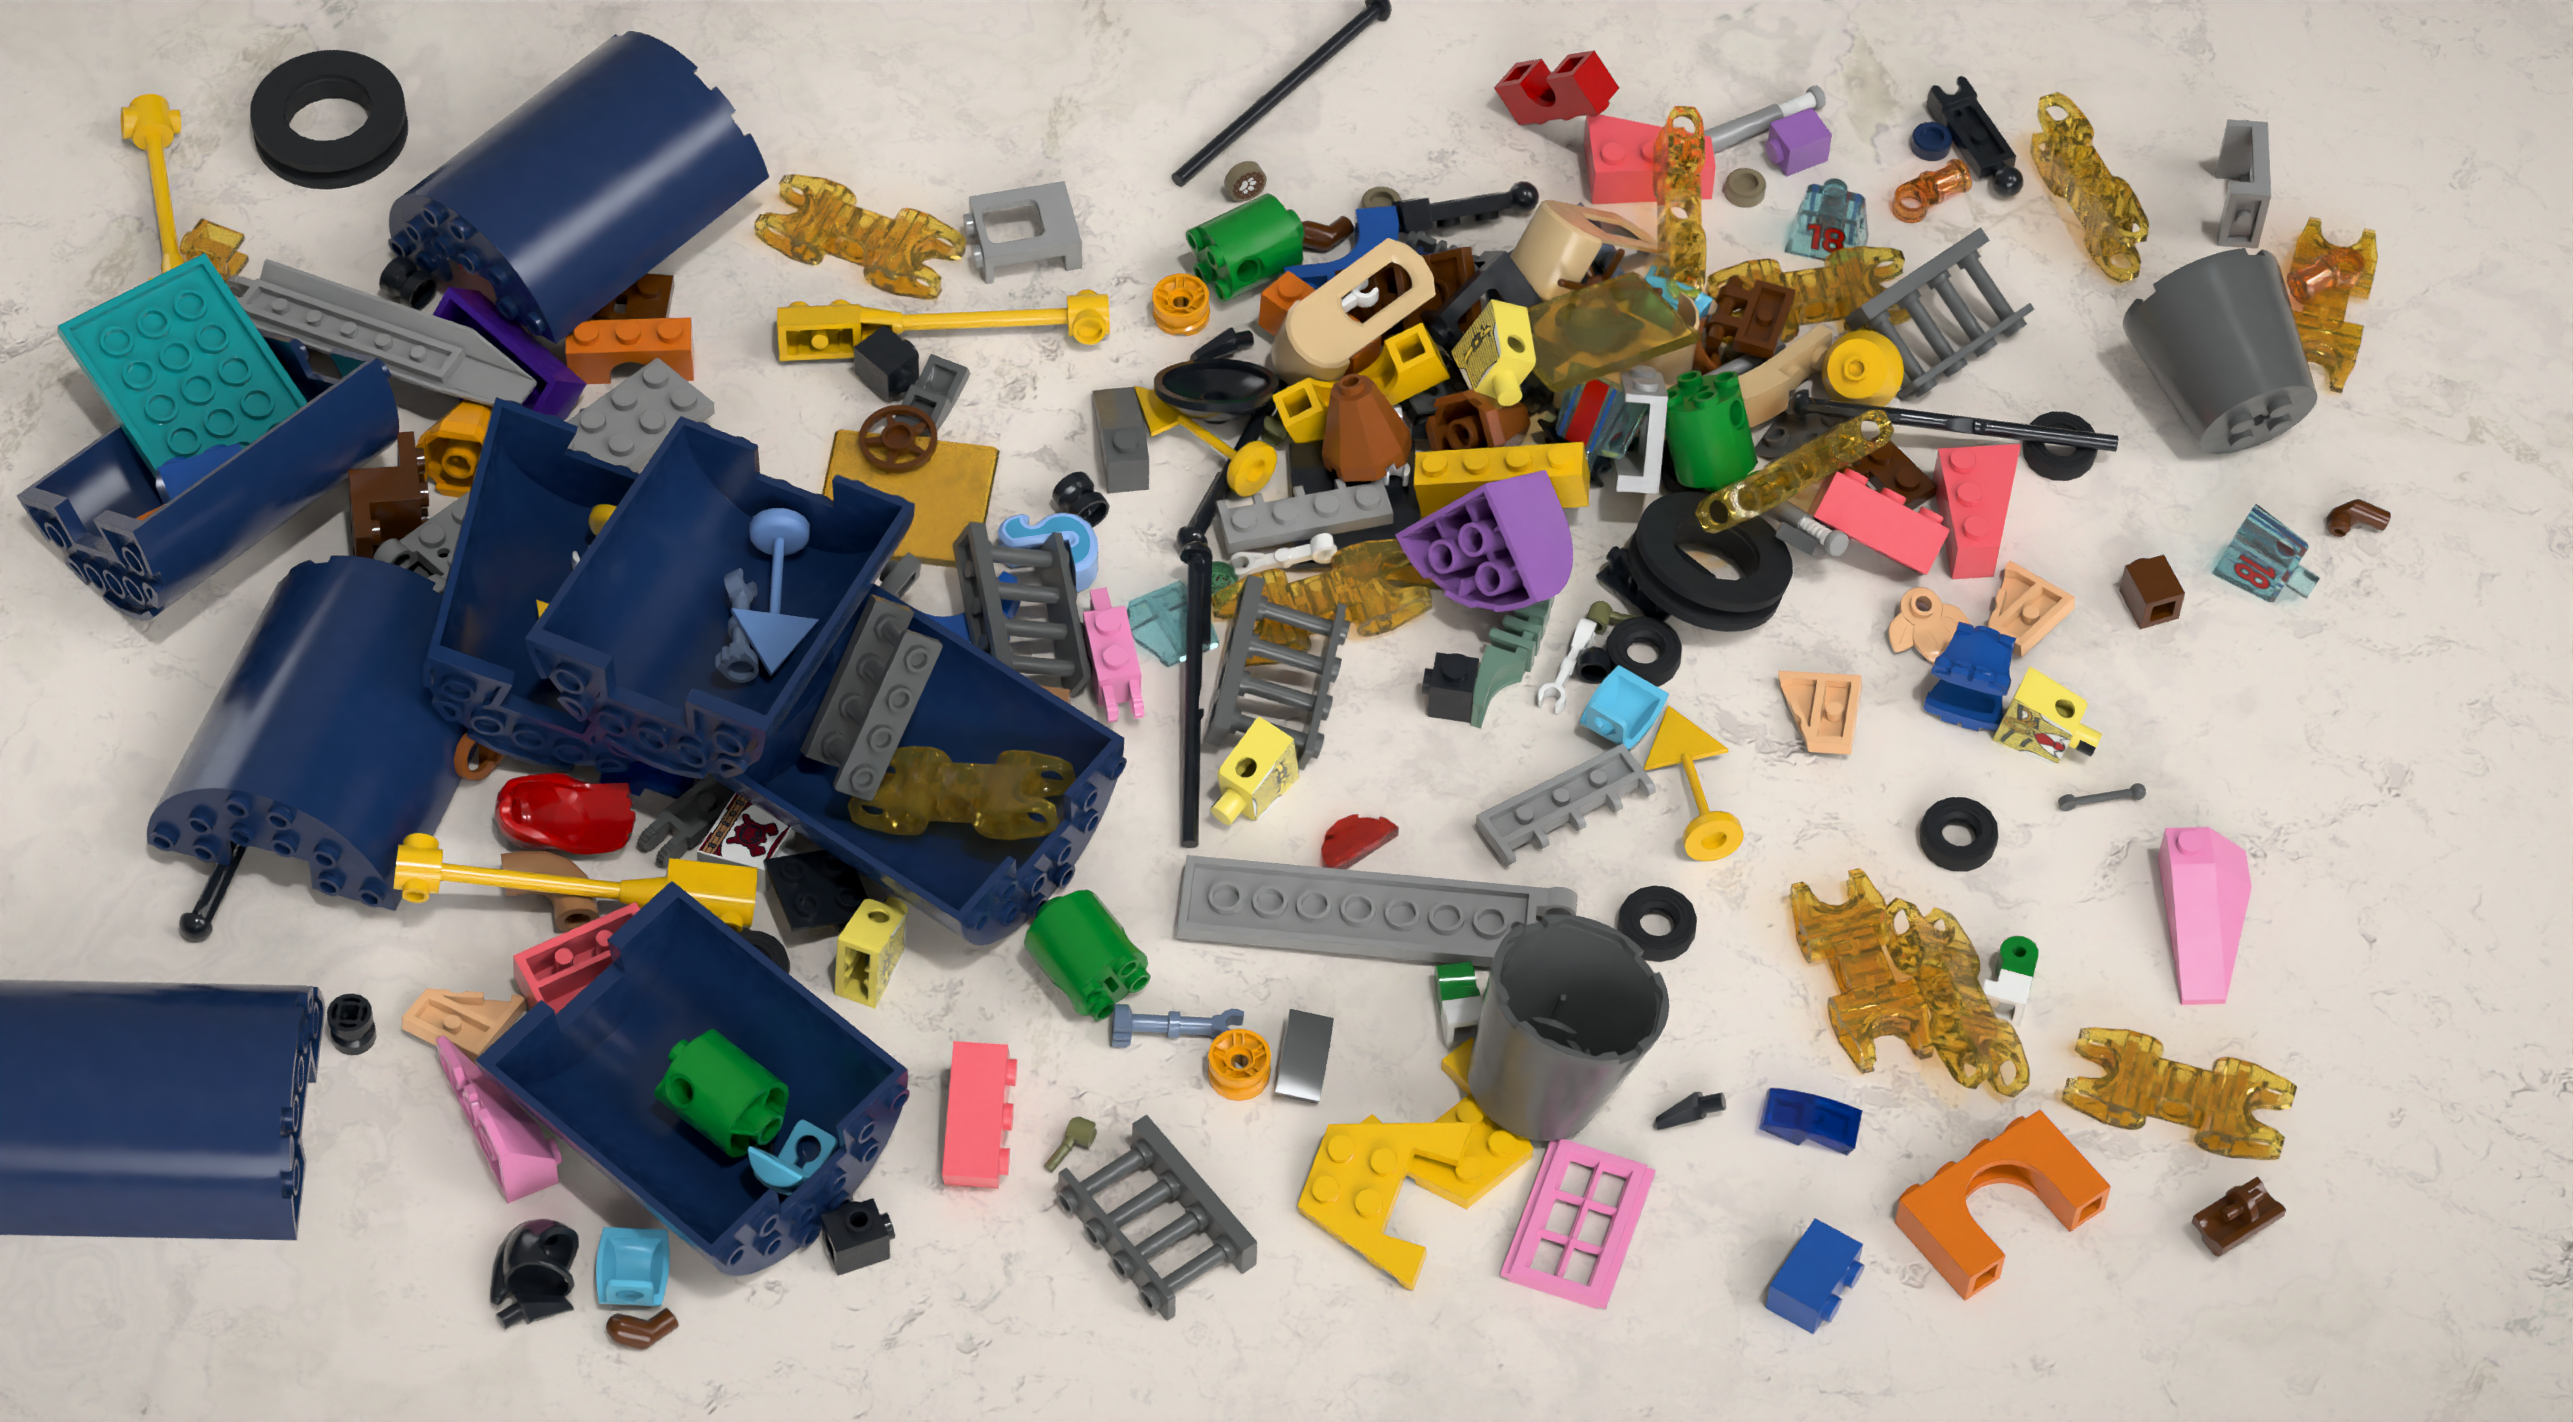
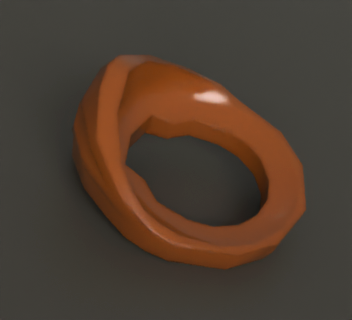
M1710 315L1699 318L1700 324L1691 371H1700L1702 376L1723 366L1718 347L1713 348L1705 344V350L1703 348L1702 333L1704 328L1706 330V324Z
M465 733L456 747L453 759L455 771L464 780L479 781L487 777L503 760L505 755L478 743L479 765L477 769L470 770L467 763L468 753L476 741L467 737V733Z

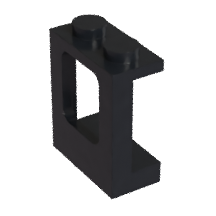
M1506 250L1484 251L1474 261L1479 269L1438 310H1424L1419 315L1427 325V331L1433 341L1444 348L1451 358L1450 364L1452 368L1462 377L1463 375L1452 355V350L1464 336L1458 327V320L1488 289H1492L1502 302L1527 307L1531 333L1552 314Z

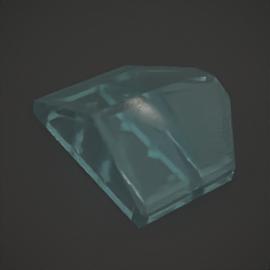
M1179 580L1129 601L1127 615L1132 637L1136 643L1158 657L1160 662L1168 668L1185 661L1187 585ZM1212 622L1211 642L1209 645L1203 644V653L1219 647L1220 641Z

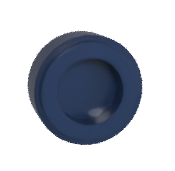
M1922 123L1913 131L1911 149L1920 159L1926 161L1942 160L1950 153L1952 134L1947 127L1940 123Z

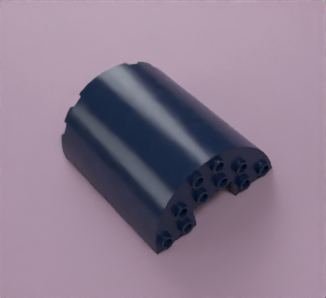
M627 31L622 36H617L616 34L399 197L393 203L389 214L391 238L388 240V244L397 257L405 256L418 265L421 270L434 274L446 282L454 278L447 258L462 265L470 274L476 273L485 278L493 285L497 298L495 304L504 318L510 321L515 320L527 327L535 336L541 335L557 344L573 332L574 328L579 324L587 321L768 179L769 174L751 133L743 135L741 129L731 117L736 110L720 89L716 86L710 90L694 74L698 67L672 46L653 36L641 32Z
M258 329L308 403L167 504L162 506L163 502L156 488L155 477L119 424L17 495V498L47 542L52 540L61 550L69 554L65 558L66 565L85 585L92 582L100 591L106 592L102 595L103 600L122 614L136 620L148 621L349 477V469L362 468L396 442L399 434L398 409L388 382L391 379V373L381 359L334 348L329 353L343 377L340 380L314 373L307 361L309 353L303 343L297 338ZM162 506L157 511L152 513L150 516L145 518L143 521L136 519L137 517Z
M496 397L489 416L422 673L424 687H429L433 694L432 705L446 721L460 722L468 728L467 737L502 755L532 765L573 772L574 765L594 766L599 773L628 771L630 763L637 762L638 760L602 740L606 732L589 719L579 722L557 700L561 692L549 677L541 679L527 650L525 638L539 619L536 600L550 604L573 571V551H577L581 559L588 546L596 538V535L590 530L588 525V519L593 507L599 504L618 506L639 476V473L633 472L626 466L614 465L594 458L587 452L568 449L577 433L578 426L567 423L560 417L545 415L525 408L518 402Z
M680 416L525 638L532 663L541 679L549 677L561 694L557 700L579 722L589 719L606 732L602 740L632 758L669 773L697 779H704L707 773H719L723 778L742 774L749 765L760 759L904 539L913 522L915 503L909 502L899 495H891L869 487L859 480H851L837 474L832 480L833 500L823 494H814L793 486L783 479H775L761 474L757 444L750 442L744 437L733 436L714 429L704 422H696ZM771 508L793 510L803 515L810 523V539L807 545L799 552L784 556L780 614L819 619V622L772 676L769 675L758 657L759 673L756 678L745 683L733 682L727 679L715 667V656L722 652V647H729V644L732 643V638L728 635V621L732 617V603L725 587L724 577L726 574L741 568L743 570L744 583L748 584L754 581L758 589L757 596L750 603V610L769 613L773 555L764 553L755 547L750 540L749 525L753 516L761 511Z
M334 555L330 557L328 562L314 563L311 560H307L291 568L288 575L277 583L156 805L147 826V844L155 846L162 851H175L196 857L203 862H215L226 866L230 865L233 859L230 841L240 846H253L268 850L281 857H294L308 861L312 889L319 890L329 896H341L360 901L370 907H382L396 911L402 899V890L393 889L398 845H403L404 838L410 834L423 833L431 836L434 835L462 780L455 771L453 759L459 741L468 731V728L460 722L446 721L432 705V692L429 687H424L423 666L442 598L440 593L433 590L436 583L403 567L358 556ZM477 742L474 743L468 753V766L478 748Z
M873 584L760 759L749 765L744 773L734 777L723 778L719 773L711 774L719 783L974 945L982 946L1003 939L1017 930L1029 918L1036 919L1038 910L1049 900L1056 889H1063L1069 884L1075 873L1074 865L1096 831L1111 799L1117 779L1126 766L1127 759L1123 757L1124 737L878 585ZM872 594L908 606L914 612V615L907 630L937 639L942 643L943 648L873 800L868 801L837 791L832 784L839 767L805 757L800 749L867 601Z
M671 881L607 939L613 963L556 1015L554 1009L541 999L475 1061L480 1071L715 1268L726 1275L744 1276L761 1271L777 1263L800 1246L802 1248L809 1247L820 1234L822 1228L821 1215L838 1210L842 1205L853 1201L852 1194L860 1186L881 1155L897 1124L903 1105L909 1098L910 1091L907 1089L908 1069L676 883ZM715 1029L788 1086L789 1098L783 1124L777 1135L770 1141V1143L775 1145L774 1155L776 1157L779 1156L794 1127L800 1120L810 1122L837 1139L838 1144L831 1157L790 1196L775 1192L772 1188L766 1187L755 1177L748 1153L741 1157L732 1158L654 1097L656 1087L663 1080L671 1065L668 1061L669 1053L679 1041L685 1039L691 1042L708 1030ZM806 1136L798 1142L797 1154L799 1159L795 1164L796 1166L803 1168L806 1162H811L819 1156L821 1144L815 1136Z
M0 980V1235L297 1240L307 1162L301 1138L308 1083H316L326 1007L319 987L262 984Z

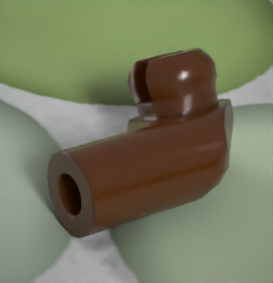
M1346 216L1339 217L1330 225L1314 221H1301L1305 232L1303 246L1318 251L1330 250L1354 232V226Z
M2354 499L2330 511L2327 516L2328 531L2336 537H2343L2351 530L2352 526L2360 522L2383 531L2390 521L2391 513L2361 499Z
M668 1308L663 1309L649 1320L617 1313L612 1315L606 1323V1331L614 1342L639 1350L648 1349L679 1327L676 1317Z

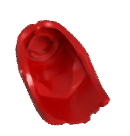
M561 773L535 774L510 779L498 792L495 803V820L499 830L516 846L536 851L554 849L582 855L614 852L623 848L628 840L627 834L633 830L636 813L630 810L633 803L632 799L628 798L631 794L629 783L595 784L574 779Z

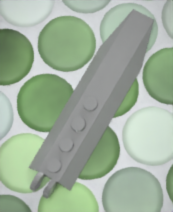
M268 259L264 261L260 279L252 280L234 274L227 280V286L257 329L297 338L305 347L330 355L329 352L334 348H339L379 358L386 364L392 377L488 406L493 405L496 397L515 401L522 405L537 385L535 379L478 332L458 323Z

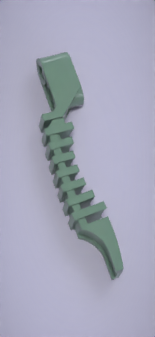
M1555 596L1538 604L1514 610L1516 617L1505 615L1502 622L1505 631L1491 628L1488 634L1491 645L1486 647L1476 678L1471 726L1481 729L1492 698L1503 688L1520 683L1525 671L1531 672L1534 665V657L1539 652L1540 641H1542Z

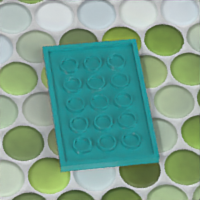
M205 253L58 325L57 334L155 479L157 477V467L162 466L172 458L180 456L190 458L203 454L208 448L219 444L230 446L239 443L241 448L244 449L308 403Z

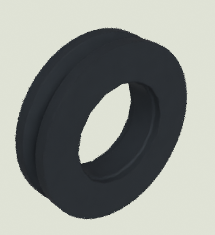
M322 50L294 57L273 69L260 82L251 101V124L256 149L261 160L274 174L285 181L301 187L321 190L340 189L368 181L386 170L397 159L404 148L408 136L405 99L399 81L382 63L356 52ZM323 99H346L359 103L370 113L361 128L349 136L336 140H313L300 136L289 127L291 120L298 111L310 103Z
M1677 492L1654 500L1644 510L1627 551L1630 572L1639 588L1651 601L1667 613L1684 622L1715 631H1745L1766 623L1775 614L1793 574V563L1789 549L1784 541L1775 537L1777 531L1755 512L1732 500L1701 492ZM1694 543L1719 550L1735 561L1744 572L1745 578L1728 580L1704 574L1685 562L1674 545Z

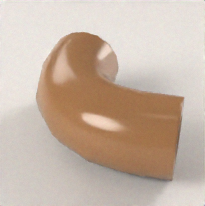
M517 851L501 854L503 870L589 879L570 859L549 851ZM505 888L507 897L524 894H539L547 897L553 905L555 924L563 932H568L600 918L598 901L595 897Z

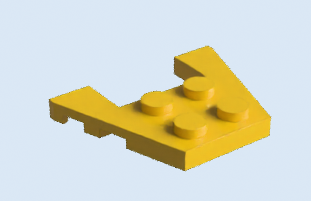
M1472 1037L1443 1058L1441 1062V1070L1468 1095L1434 1121L1467 1122L1472 1124L1473 1132L1460 1167L1415 1154L1406 1174L1415 1179L1416 1185L1466 1210L1533 1157V1146L1528 1138L1511 1133L1496 1124L1476 1103L1470 1091L1467 1078L1468 1063L1474 1042ZM1371 1114L1361 1123L1382 1122L1375 1115Z
M1467 1122L1328 1124L1297 1205L1299 1212L1342 1243L1349 1244L1363 1254L1367 1261L1380 1270L1381 1268L1398 1279V1283L1414 1291L1427 1256L1426 1247L1385 1235V1230L1413 1156L1417 1154L1460 1167L1473 1132L1472 1124Z

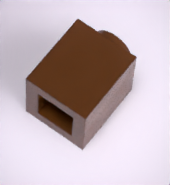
M2165 555L2149 559L2140 558L2125 565L2119 591L2140 630L2179 619L2185 592Z

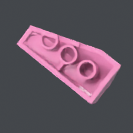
M2210 827L2165 828L2158 854V863L2181 1005L2225 1004L2252 888L2246 850Z
M445 1036L436 1038L440 1064L507 1203L558 1184L559 1179L556 1165L562 1163V1157L554 1138L545 1139L538 1123L502 1089L488 1079Z

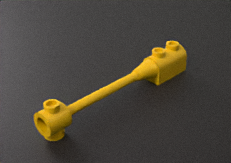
M143 94L134 98L130 102L129 107H121V134L123 139H133L134 144L138 148L146 150L148 154L163 252L161 261V274L185 263L179 253L163 149L171 144L174 134L181 133L180 110H170L169 103L163 96Z
M1090 289L1081 290L1076 295H1067V308L902 315V312L863 307L860 304H850L842 299L835 300L830 305L809 306L805 302L795 301L788 307H777L780 361L854 358V347L883 325L897 335L903 333V331L1067 324L1068 337L1074 336L1077 341L1087 345L1096 344L1105 335H1110L1108 294H1097Z
M423 833L410 834L404 838L403 845H398L393 889L402 890V897L412 903L427 901L429 893H439L440 881L613 899L619 900V903L626 905L636 902L639 909H641L668 883L673 881L734 931L741 932L743 927L751 928L753 922L758 869L755 867L669 858L665 877L613 882L442 863L443 849H439L438 840L431 835Z

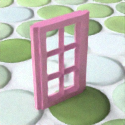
M1569 1140L1550 1141L1501 1270V1276L1508 1278L1510 1282L1595 1309L1597 1307L1606 1309L1656 1170L1648 1168L1646 1164ZM1570 1161L1594 1168L1583 1197L1559 1190ZM1602 1171L1626 1178L1616 1208L1592 1200ZM1556 1199L1580 1206L1569 1237L1545 1230ZM1588 1209L1613 1216L1602 1247L1577 1240ZM1541 1238L1565 1245L1554 1275L1530 1268ZM1574 1248L1598 1255L1587 1286L1563 1278Z

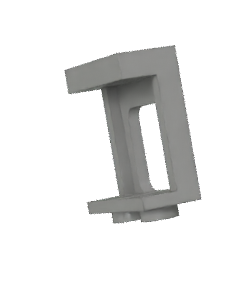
M2228 119L2215 170V179L2239 181L2229 182L2217 232V245L2258 249L2271 199L2268 122Z
M1065 181L969 196V213L963 214L964 229L967 238L974 237L975 244L971 245L973 264L975 269L982 268L986 284L994 283V267L1062 256L1066 271L1082 268V241ZM1025 205L1037 207L1044 230L1043 235L1001 243H993L988 239L982 216L985 212Z
M1636 365L1632 366L1630 370H1620L1619 379L1625 402L1642 403L1638 451L1612 450L1611 469L1616 491L1659 494L1668 394L1662 372H1656V369L1650 366Z

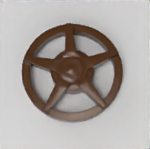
M892 405L875 411L864 421L859 432V446L864 459L874 468L884 471L886 474L905 473L923 466L931 460L938 444L937 429L931 417L924 411L909 405ZM908 415L922 422L911 427L905 422H895L892 416ZM886 418L888 425L882 430L881 436L866 438L872 426L881 419ZM928 428L931 433V439L927 449L923 450L915 444V438ZM867 447L883 448L888 453L887 461L876 458ZM906 454L917 457L908 462L895 463L899 456Z

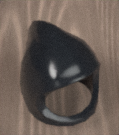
M551 1219L528 1220L511 1230L498 1247L493 1263L490 1288L491 1303L500 1305L508 1293L512 1295L532 1294L564 1297L569 1295L575 1286L573 1276L569 1270L579 1248L577 1232L565 1224Z

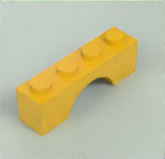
M1423 323L1385 340L1383 350L1377 360L1368 368L1358 373V375H1365L1371 379L1392 406L1450 378L1439 350ZM1308 377L1273 394L1272 398L1284 427L1295 443H1317L1324 439L1330 393L1333 384L1339 380L1319 381Z
M1572 442L1416 452L1414 489L1421 516L1431 515L1486 483L1546 470L1562 508L1589 507L1590 471L1584 443Z

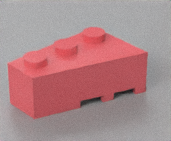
M1601 114L1594 117L1586 115L1583 145L1592 204L1712 199L1716 165L1710 136Z
M2021 444L1938 448L1932 480L1937 485L1936 501L1939 515L1944 517L1941 525L1950 529L1945 539V546L1952 579L1994 577Z
M1846 468L1843 474L1838 471L1828 472L1807 513L1812 515L1815 520L1832 529L1844 532L1849 539H1854L1922 575H1927L1950 529L1941 525L1944 517L1922 506L1918 513L1904 506L1905 497L1884 487L1882 492L1878 493L1866 486L1868 478L1849 468Z
M636 902L513 955L514 979L522 995L526 998L530 1010L542 999L554 1009L556 1015L613 963L607 939L640 910Z
M953 1041L942 1169L944 1185L999 1188L1000 1175H1009L1010 1148L1003 1147L1005 1130L1012 1131L1014 1103H1008L1010 1086H1016L1018 1060L1010 1058L1007 1044Z

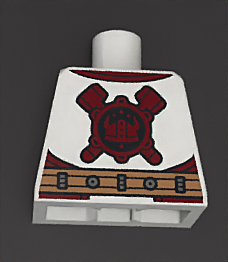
M735 793L698 848L697 860L700 862L758 868L756 892L764 893L769 891L772 883L763 860L801 853L795 851V830Z

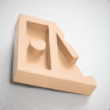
M2009 561L2004 569L2005 577L2002 587L1998 590L1995 600L1996 608L1991 613L1988 627L1997 630L2001 634L2015 637L2016 642L2013 653L2022 658L2075 609V597L2016 563Z
M1779 670V686L1808 752L1851 755L1862 691L1861 675Z
M426 988L403 1015L402 1029L436 1046V1038L445 1036L477 1065L475 1060L508 1031L526 1010V998L521 995L512 994L511 1001L484 1000V992L465 991L454 993L446 989Z

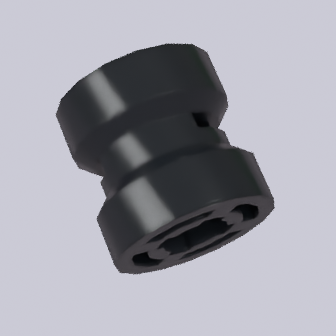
M398 256L384 268L380 276L379 286L381 290L391 297H400V302L404 306L420 311L433 299L437 291L438 282L435 277L425 270L418 271L416 264L405 256Z
M1082 471L1067 475L1058 482L1053 490L1052 497L1060 509L1068 511L1069 514L1078 515L1090 523L1092 528L1098 525L1109 512V503L1101 493L1094 492L1095 485L1089 476Z
M350 993L335 998L329 1004L327 1020L332 1043L335 1048L342 1054L360 1055L368 1051L374 1045L377 1038L372 1007L369 1001L361 995Z

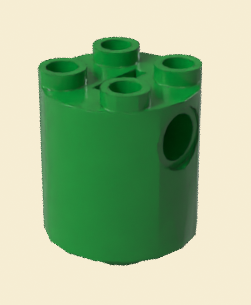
M1269 193L1193 227L1185 233L1187 242L1197 259V263L1193 264L1195 276L1206 285L1210 284L1221 303H1225L1282 276L1285 266L1302 265L1304 259L1303 241L1305 232L1300 218L1294 210L1289 209L1286 211L1281 202Z
M1700 371L1684 372L1677 376V384L1667 389L1668 403L1665 433L1677 482L1686 487L1704 488L1712 492L1728 489L1754 470L1758 463L1737 373L1726 371L1717 375L1702 376Z
M1088 889L1074 891L1063 897L1057 896L1047 901L1040 907L1036 914V919L1027 930L1024 939L1026 951L1051 982L1067 995L1074 1010L1083 1016L1091 1015L1095 1021H1101L1109 1017L1113 1013L1114 1004L1124 999L1129 993H1136L1142 990L1150 981L1151 975L1146 970L1148 960L1145 953L1129 940L1118 920L1099 897Z
M715 1029L708 1030L691 1042L683 1039L672 1048L668 1056V1061L671 1065L654 1092V1097L732 1158L744 1156L748 1153L749 1146L765 1145L777 1135L783 1124L789 1098V1089L784 1082Z

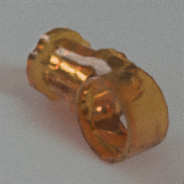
M1959 158L1951 159L1945 167L1934 172L1924 171L1920 173L1919 177L1900 185L1894 193L1892 202L1894 216L1905 223H1917L1926 217L1929 208L1941 204L1944 197L1955 192L1965 193L1970 191L1972 178L1968 167ZM1913 198L1920 202L1921 206L1909 208L1903 205L1901 200Z
M2339 248L2325 256L2320 255L2315 258L2314 264L2304 270H2294L2288 273L2287 285L2290 293L2297 302L2302 305H2308L2314 301L2317 294L2326 289L2353 288L2362 279L2365 266L2364 258L2361 253L2351 248ZM2337 264H2351L2356 271L2350 274L2341 273Z

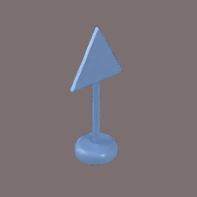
M771 508L761 511L753 516L749 525L750 540L755 547L764 553L773 555L769 613L731 608V613L770 676L777 671L819 622V619L780 614L784 556L799 552L807 545L810 539V523L798 512L785 508Z

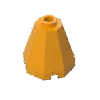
M464 399L420 436L416 448H424L426 470L425 473L421 474H424L426 481L428 476L436 482L435 489L443 496L460 498L470 491L492 406Z

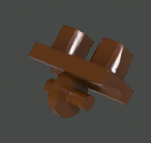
M2255 1177L2242 1186L2232 1187L2226 1192V1196L2193 1215L2192 1224L2202 1234L2201 1238L2205 1245L2214 1255L2219 1257L2284 1217L2286 1208L2272 1198L2263 1182L2258 1177Z

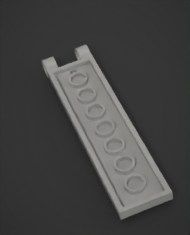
M656 358L567 421V423L578 426L577 433L568 449L587 452L594 458L614 465L626 466L634 472L651 459L680 416L696 422H704L715 414L714 402L662 360ZM470 491L401 540L393 538L385 541L377 549L373 559L391 563L405 569H409L410 566L419 561L434 574L429 576L428 579L436 583L433 590L442 595ZM447 553L448 557L441 558L439 555Z
M1187 855L1177 924V938L1441 963L1471 961L1474 966L1491 967L1494 955L1501 941L1511 929L1519 924H1522L1524 927L1535 923L1536 915L1541 917L1553 914L1576 916L1578 897L1573 890L1565 887L1542 888Z

